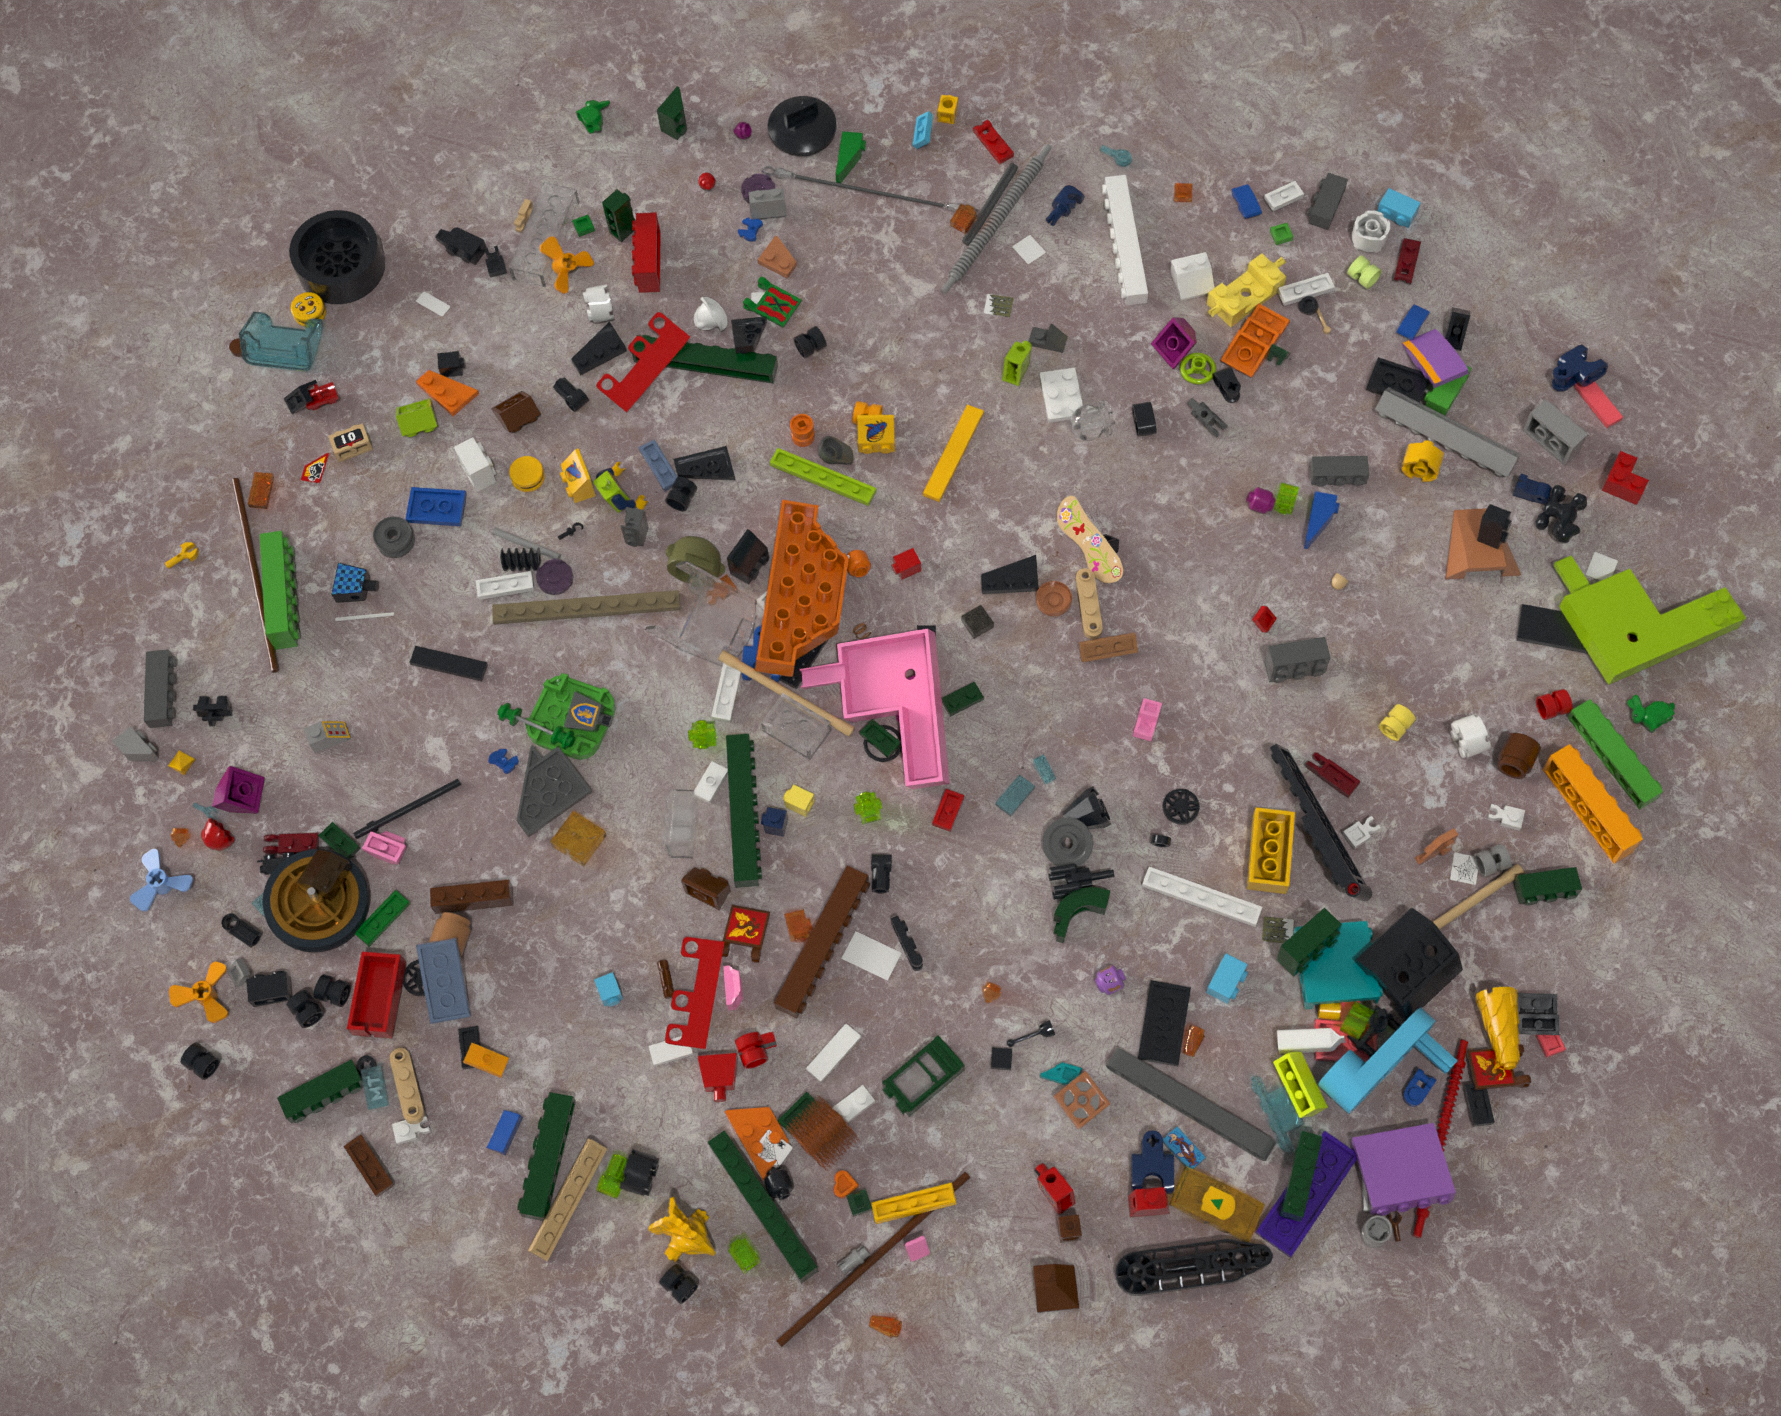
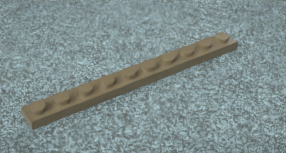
M679 590L492 605L494 625L681 610Z

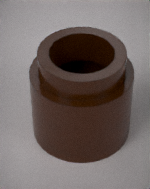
M1509 733L1497 758L1499 762L1497 765L1498 769L1511 778H1525L1526 774L1531 772L1541 750L1540 744L1527 735Z

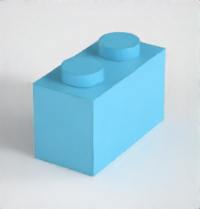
M1388 188L1379 203L1377 211L1381 212L1384 218L1409 228L1418 213L1421 202Z
M1226 953L1206 993L1226 1004L1229 1003L1230 999L1235 1000L1240 990L1236 987L1239 982L1243 983L1248 975V972L1245 971L1248 964Z

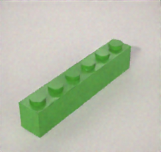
M1589 699L1571 710L1567 717L1637 808L1640 810L1658 799L1663 793L1660 783L1652 778L1648 768L1641 764L1637 759L1636 753L1626 745L1623 736L1615 731L1611 721L1601 713L1600 707Z

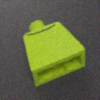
M1014 342L1005 357L1002 381L1016 386L1020 385L1031 360L1032 345L1030 342Z

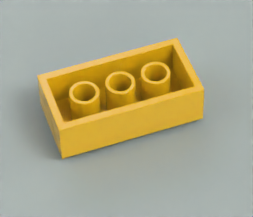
M1255 807L1252 820L1247 890L1287 894L1290 883L1295 812Z

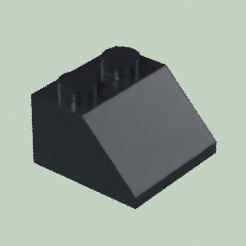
M749 529L746 530L727 557L730 574L748 585L757 578L760 568L765 566L770 558L768 547Z

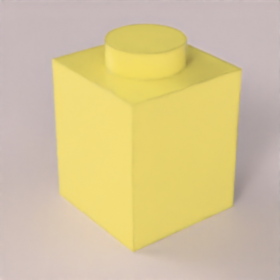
M793 784L792 788L786 791L783 800L786 808L807 817L815 802V797L813 793Z

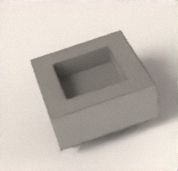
M236 959L227 970L235 987L242 986L251 975L243 959Z

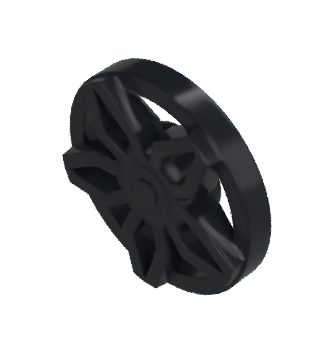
M1176 789L1166 795L1163 801V812L1169 821L1185 825L1194 821L1198 816L1200 809L1199 800L1188 789ZM1181 793L1179 795V799L1177 798V796H1174V794ZM1184 794H1186V799H1182ZM1189 796H1190L1194 801H1189V802H1188ZM1167 802L1171 805L1168 811L1166 809ZM1196 810L1195 814L1190 818L1189 811ZM1179 815L1182 820H1177L1173 817Z
M415 960L405 968L403 986L414 996H425V992L422 990L421 970L414 967L419 964V960ZM409 973V975L412 977V979H410L408 982H406V977H407V974ZM418 987L420 992H414L412 990Z

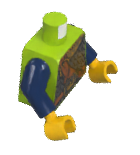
M616 462L612 468H607L597 473L593 483L603 498L617 513L625 510L626 507H637L641 510L645 508L648 501H644L645 496L639 495L636 501L630 499L615 478V476H620L625 468L621 469L619 467L621 462Z

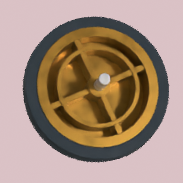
M317 849L302 851L285 859L272 872L263 892L264 916L271 931L289 947L304 952H325L345 944L354 937L368 914L369 890L364 875L350 859L342 854L325 849L318 850L333 852L348 860L352 867L332 901L317 894L313 887L306 889L296 883Z

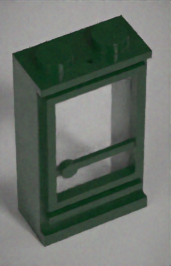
M937 1035L934 1040L882 1082L884 1088L882 1091L888 1099L893 1098L897 1103L895 1106L902 1115L906 1113L910 1117L965 1071V1065Z

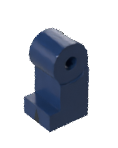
M1521 473L1513 496L1539 504H1546L1552 487L1547 483L1528 479V475Z

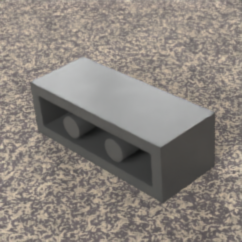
M1328 173L1325 179L1322 178L1319 185L1320 193L1316 192L1313 200L1315 204L1310 206L1307 214L1310 217L1308 224L1329 230L1346 190L1347 178Z
M1312 456L1310 461L1311 485L1343 486L1345 484H1354L1355 486L1367 484L1369 478L1368 456Z

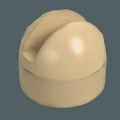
M1338 573L1334 575L1331 582L1332 587L1337 590L1343 589L1348 583L1347 579Z

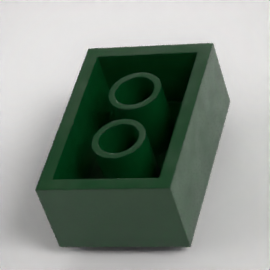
M1324 907L1281 945L1277 961L1293 977L1298 973L1303 974L1309 968L1308 964L1312 960L1315 962L1319 960L1327 947L1331 949L1338 942L1337 938L1341 934L1339 931L1342 924Z

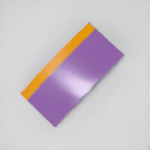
M1436 329L1402 343L1416 368L1422 371L1425 378L1431 381L1434 388L1469 374V369L1461 357Z

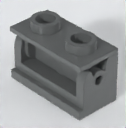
M626 507L624 519L626 526L621 525L625 544L632 547L644 546L649 528L645 512L641 509Z

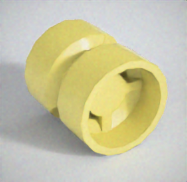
M1397 704L1389 712V717L1386 716L1381 721L1379 729L1389 739L1399 741L1406 730L1415 722L1416 718L1408 708Z

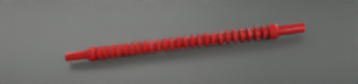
M1460 1040L1456 1056L1458 1061L1453 1066L1454 1068L1451 1069L1453 1073L1449 1075L1451 1079L1448 1080L1450 1084L1447 1085L1449 1090L1445 1091L1447 1094L1444 1096L1446 1101L1443 1102V1105L1445 1106L1441 1108L1443 1110L1440 1113L1442 1118H1439L1441 1123L1437 1124L1439 1129H1436L1443 1152L1445 1151L1443 1146H1446L1444 1141L1447 1140L1445 1136L1449 1134L1447 1130L1450 1129L1448 1124H1451L1450 1119L1453 1118L1451 1113L1454 1110L1452 1108L1455 1107L1454 1102L1457 1101L1455 1096H1458V1093L1456 1091H1459L1458 1085H1461L1459 1080L1462 1077L1460 1074H1463L1462 1069L1466 1065L1464 1061L1468 1041ZM1431 1206L1423 1209L1417 1208V1220L1413 1237L1421 1238L1425 1220L1429 1218L1430 1214L1428 1209Z

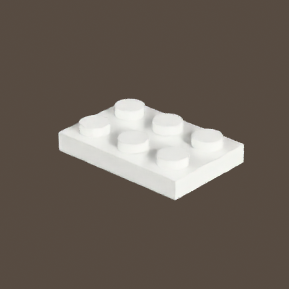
M1075 368L1040 372L1039 378L1048 423L1084 418L1085 414Z

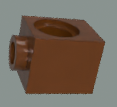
M1079 1215L1058 1217L1057 1224L1060 1243L1081 1240L1082 1232Z

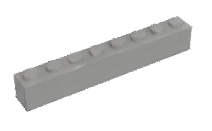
M1389 387L1384 391L1375 409L1382 417H1390L1395 420L1396 424L1403 427L1406 425L1412 428L1411 431L1418 435L1424 434L1428 437V440L1445 445L1444 447L1449 451L1461 453V456L1467 460L1473 459L1477 461L1479 466L1494 470V473L1500 477H1508L1521 455Z

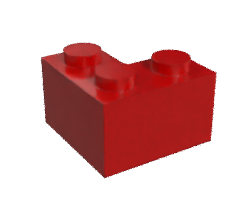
M1620 451L1601 491L1637 505L1649 481L1646 478L1631 473L1638 458Z

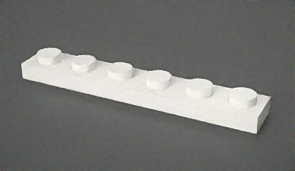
M1152 867L1148 868L1142 887L1253 927H1256L1262 907Z

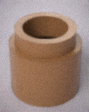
M443 912L441 918L436 920L429 942L457 938L460 957H462L471 932L469 929L471 922L460 915Z

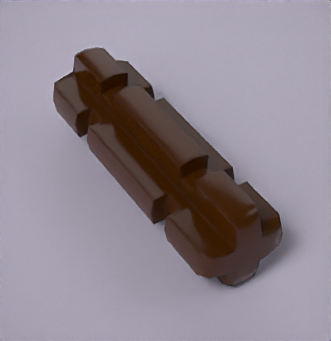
M660 960L657 962V966L660 971L659 975L665 999H670L673 996L674 989L670 970H668V961Z

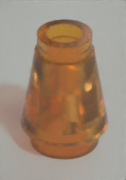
M1189 1025L1185 1033L1183 1054L1191 1057L1195 1056L1205 1038V1030Z
M872 1315L869 1327L890 1338H897L901 1332L902 1321L898 1320L897 1317Z

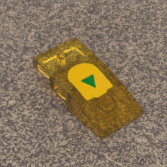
M1189 1167L1184 1168L1169 1203L1170 1206L1197 1221L1209 1224L1223 1233H1229L1239 1240L1250 1243L1265 1204Z

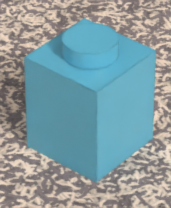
M613 972L594 979L604 1006H615L620 1003V1000H623Z

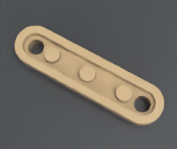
M1084 568L1080 569L1076 574V587L1083 632L1087 638L1097 639L1102 634L1103 626L1095 575L1090 569Z
M397 1048L390 1054V1064L402 1113L406 1122L418 1124L423 1120L425 1112L411 1056L406 1049ZM399 1055H402L401 1059H396ZM411 1110H416L414 1114H410Z

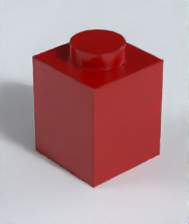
M914 548L893 556V564L891 566L895 575L898 574L901 580L922 571L921 561Z

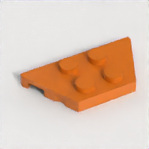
M770 1107L724 1111L764 1181L767 1172L772 1170L777 1160L766 1162L758 1156V1154L763 1152V1145L759 1141L767 1130L772 1131L769 1135V1140L773 1144H778L781 1139L790 1144Z

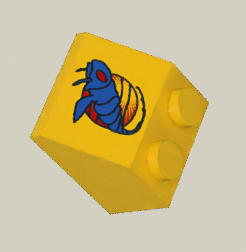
M857 415L859 453L881 452L888 454L895 452L894 415Z
M579 448L575 449L561 464L563 472H560L563 483L567 482L568 487L565 488L568 497H573L574 502L578 503L596 495Z

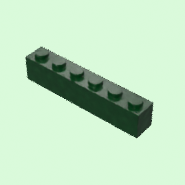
M549 1092L548 1098L544 1099L543 1110L545 1111L543 1118L540 1117L538 1122V1130L540 1131L538 1138L535 1137L533 1142V1150L535 1151L533 1158L530 1157L528 1162V1170L530 1171L528 1178L524 1179L523 1190L525 1191L523 1198L519 1199L517 1207L519 1214L524 1218L544 1221L550 1210L576 1104L573 1096Z

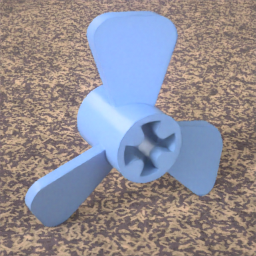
M152 849L142 857V863L149 871L146 876L147 885L130 896V902L139 910L146 912L150 909L156 894H166L172 888L186 892L191 888L194 879L191 875L169 877L160 868L159 851Z

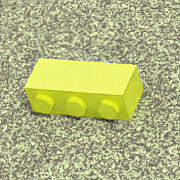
M1302 1052L1287 1053L1273 1062L1299 1118L1312 1117L1328 1108Z

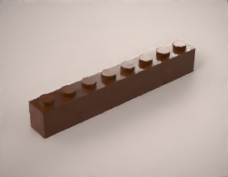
M847 865L774 1002L775 1009L796 1019L799 1014L804 1013L807 1007L806 1000L809 996H813L816 990V981L823 977L826 962L832 960L835 953L833 951L835 945L841 943L844 936L842 934L844 928L850 926L853 919L851 916L853 911L858 910L862 901L860 899L862 894H866L871 883H869V876Z

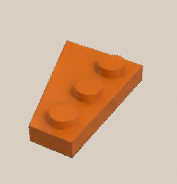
M428 370L416 380V384L451 416L456 415L479 395L477 389L431 370Z

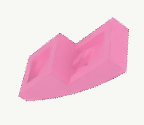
M1146 698L1143 699L1133 737L1152 741L1162 703Z

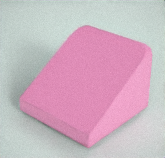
M924 1236L905 1243V1249L911 1262L930 1254Z

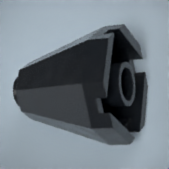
M1094 786L1086 789L1062 812V818H1076L1084 822L1089 829L1105 828L1112 825L1103 800L1097 799L1099 793Z

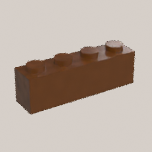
M508 879L430 888V904L435 914L514 906L513 886Z

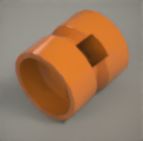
M798 414L791 419L790 430L794 444L799 447L811 445L815 439L812 418L806 414Z

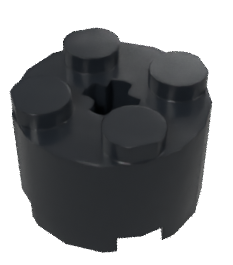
M632 1149V1154L629 1155L623 1172L625 1179L624 1182L621 1181L620 1189L641 1196H649L653 1185L652 1176L656 1177L659 1168V1158L655 1155Z

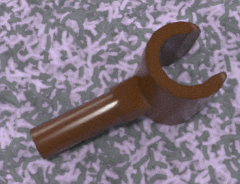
M1395 1211L1396 1216L1394 1219H1392L1391 1213L1387 1214L1386 1218L1392 1223L1395 1241L1398 1242L1401 1241L1399 1223L1402 1217Z

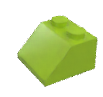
M431 398L396 407L395 416L402 436L412 437L417 435V432H431L437 427V419Z

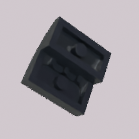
M1517 993L1519 1034L1559 1035L1557 994Z

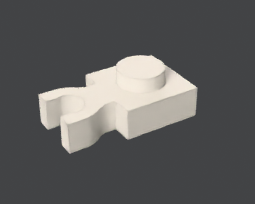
M1490 805L1489 810L1495 811L1496 815L1489 814L1487 820L1501 821L1500 826L1520 831L1525 810L1506 805L1503 810L1497 805Z
M1372 816L1367 818L1365 824L1362 825L1358 821L1343 831L1342 835L1353 849L1370 840V833H1376L1380 830L1381 827L1379 825L1376 827L1369 825L1374 820Z
M427 1116L418 1124H409L406 1120L392 1124L396 1144L400 1145L417 1140L418 1133H431L429 1127L422 1128L423 1123L429 1122Z

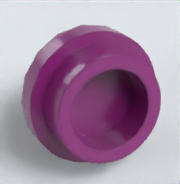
M740 122L733 129V132L738 138L743 140L751 136L752 130L750 124Z

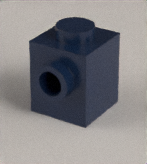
M768 807L767 812L763 813L761 825L764 826L765 833L784 837L788 822L787 811Z

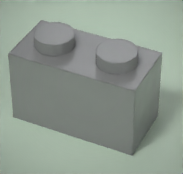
M783 188L749 192L752 220L787 216Z

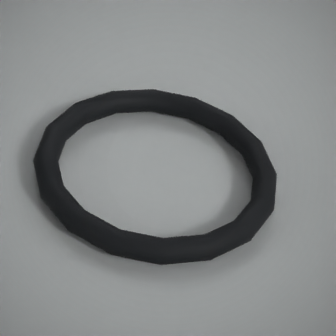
M881 725L884 729L894 732L901 742V735L898 730L892 726ZM864 739L863 742L864 750L867 753V755L873 760L879 762L891 761L894 758H896L902 751L901 742V746L898 748L895 754H893L889 759L879 758L871 754V752L869 751L867 745L868 741Z

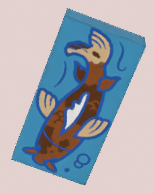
M1178 1127L1163 1139L1164 1145L1189 1172L1206 1158Z

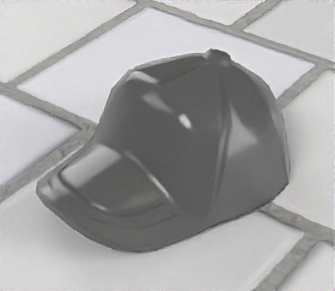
M832 436L824 437L819 443L818 454L824 462L828 464L853 463L854 454L849 445Z

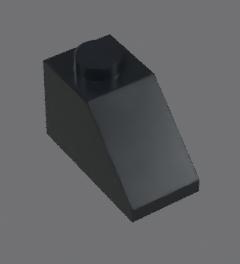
M1452 307L1445 339L1454 349L1461 350L1471 315L1468 310Z

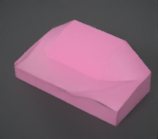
M388 831L379 834L370 832L362 849L375 858L398 865L406 849L405 838Z
M723 966L726 1005L728 1010H736L743 1000L742 979L738 970L730 966Z

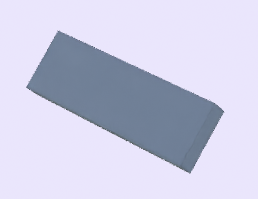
M655 439L638 447L663 491L666 492L672 489L677 475Z

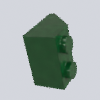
M678 86L657 109L661 132L676 140L687 131L681 91Z

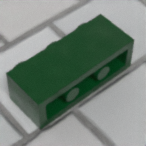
M616 189L602 202L609 233L620 242H623L634 232L632 221L635 218L633 217L630 197Z
M1577 867L1517 875L1513 881L1519 904L1534 905L1538 901L1544 900L1550 903L1558 900V898L1570 900L1576 898L1582 891Z

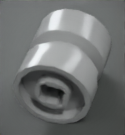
M1502 844L1491 847L1489 851L1483 850L1474 854L1475 865L1483 877L1495 874L1496 870L1501 872L1512 866L1510 855Z
M1376 1215L1371 1217L1361 1229V1239L1370 1248L1382 1247L1392 1235V1225L1383 1216Z

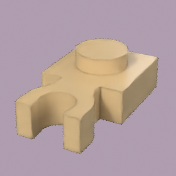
M528 199L524 200L518 212L519 216L513 223L517 226L515 228L517 232L522 233L525 224H528L530 218L534 217L535 209L532 201Z

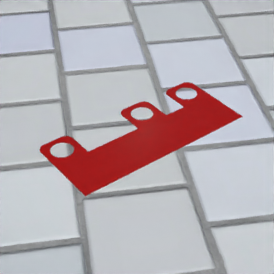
M657 312L648 322V326L660 335L657 340L650 344L642 336H636L628 346L629 351L640 360L624 379L618 382L614 377L606 373L596 384V387L626 413L690 339L686 332L661 312ZM658 317L663 318L665 321L664 327L660 329L656 328L653 324L654 320ZM642 341L645 344V349L642 352H636L634 350L635 342ZM604 379L612 380L613 386L610 390L602 388V381Z

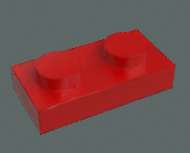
M946 789L932 826L951 832L963 803L964 795Z

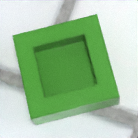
M1288 223L1270 227V233L1276 245L1293 241V234Z

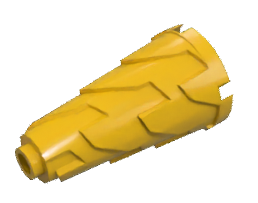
M1495 987L1489 993L1487 989L1480 991L1475 995L1476 1003L1481 1012L1484 1027L1488 1032L1492 1048L1495 1051L1497 1062L1500 1063L1501 1067H1504V1070L1515 1069L1520 1060L1517 989L1515 990L1513 987Z

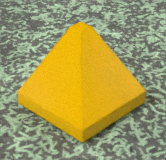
M179 750L168 766L185 775L195 759Z

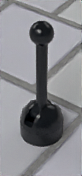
M1051 1021L1043 1022L1036 1032L1014 1040L1009 1039L1007 1045L1013 1047L1015 1043L1039 1034L1046 1038L1054 1036L1055 1032Z

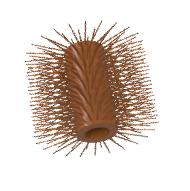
M815 1100L820 1108L813 1104V1107L808 1106L817 1112L813 1114L812 1111L810 1112L805 1109L811 1117L802 1116L798 1113L804 1122L796 1118L797 1123L800 1125L794 1126L789 1123L794 1131L790 1128H787V1130L796 1141L798 1140V1144L810 1157L814 1158L816 1162L820 1163L818 1165L827 1169L824 1163H831L835 1166L830 1158L838 1162L833 1154L844 1156L837 1147L847 1152L843 1145L848 1146L849 1144L852 1147L854 1146L846 1137L856 1143L851 1135H857L851 1127L847 1126V1122L841 1115L832 1109L829 1104L825 1102L820 1103Z

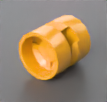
M857 401L853 412V424L857 425V415H882L883 406L878 404L868 406L867 402Z

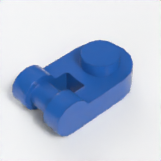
M1420 1068L1403 1093L1404 1102L1411 1107L1419 1106L1437 1081L1434 1077L1431 1076L1430 1078L1424 1074L1425 1071ZM1419 1080L1426 1084L1424 1089L1417 1085Z

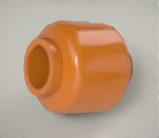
M852 550L847 554L849 558L848 573L853 577L865 576L871 569L867 553L863 550Z

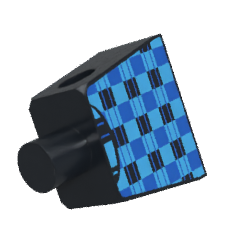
M338 563L331 595L336 603L365 601L368 591H378L379 582L377 580H370V575L366 569Z

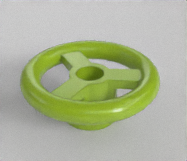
M1191 353L1182 360L1180 372L1186 381L1200 385L1212 380V374L1216 372V365L1213 359L1204 353ZM1192 359L1191 368L1185 370L1187 362ZM1206 361L1210 364V372L1205 369ZM1194 373L1202 374L1205 378L1194 379L1189 375Z

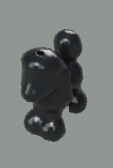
M1555 485L1552 489L1551 498L1545 504L1544 512L1537 517L1535 525L1539 530H1544L1549 524V517H1557L1559 521L1553 526V535L1558 542L1566 544L1573 536L1580 533V528L1573 523L1577 518V511L1584 510L1587 507V497L1581 493H1576L1571 503L1560 504L1565 500L1566 495L1564 493L1566 490L1560 485Z

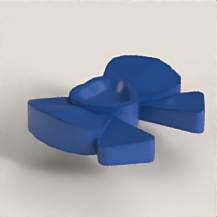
M748 217L742 220V223L748 226V230L738 229L740 237L744 236L745 240L753 242L756 241V234L759 228L763 226V222L760 219L752 220Z
M499 749L491 753L488 762L498 766L505 774L512 772L515 765H518L517 756L507 761L505 757L507 749Z

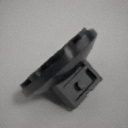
M796 96L784 100L773 109L768 119V132L774 145L783 152L796 156H810L825 149L832 142L837 129L836 117L831 107L824 101L810 96Z

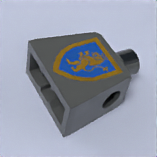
M574 692L564 727L572 730L598 732L600 725L611 726L613 716L604 714L605 706Z

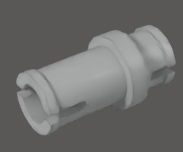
M863 1245L856 1250L854 1248L849 1256L837 1264L845 1275L859 1263L863 1264L864 1259L870 1256Z

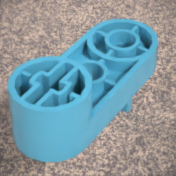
M1420 1007L1366 1063L1350 1049L1325 1074L1318 1083V1086L1343 1110L1350 1114L1414 1047L1444 1074L1458 1060L1428 1034L1436 1020Z

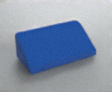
M504 1110L486 1148L506 1156L523 1117L517 1113Z

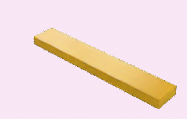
M967 404L923 491L924 497L937 502L941 501L984 415V410Z

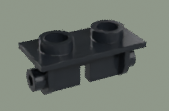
M282 853L283 857L275 858V854L264 855L263 859L257 861V863L262 862L263 866H260V873H264V875L272 874L280 863L295 853Z

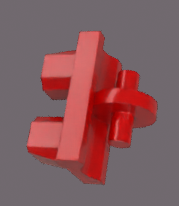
M333 382L322 386L315 384L314 389L308 390L313 401L306 407L308 410L312 409L314 411L326 403L330 405L337 403L339 397Z

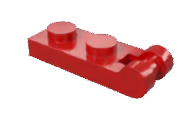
M988 119L982 125L973 127L974 134L999 165L1014 157V152L993 128Z

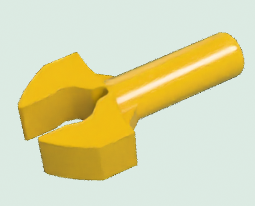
M185 542L180 545L182 548L181 553L165 562V566L171 568L184 559H190L191 562L198 557L199 550L195 548L191 552L188 551L196 547L195 544Z

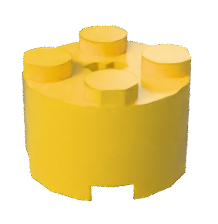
M1425 440L1423 443H1410L1405 453L1402 471L1411 479H1413V476L1422 478L1421 482L1436 480L1440 472L1444 453L1434 446L1432 441Z

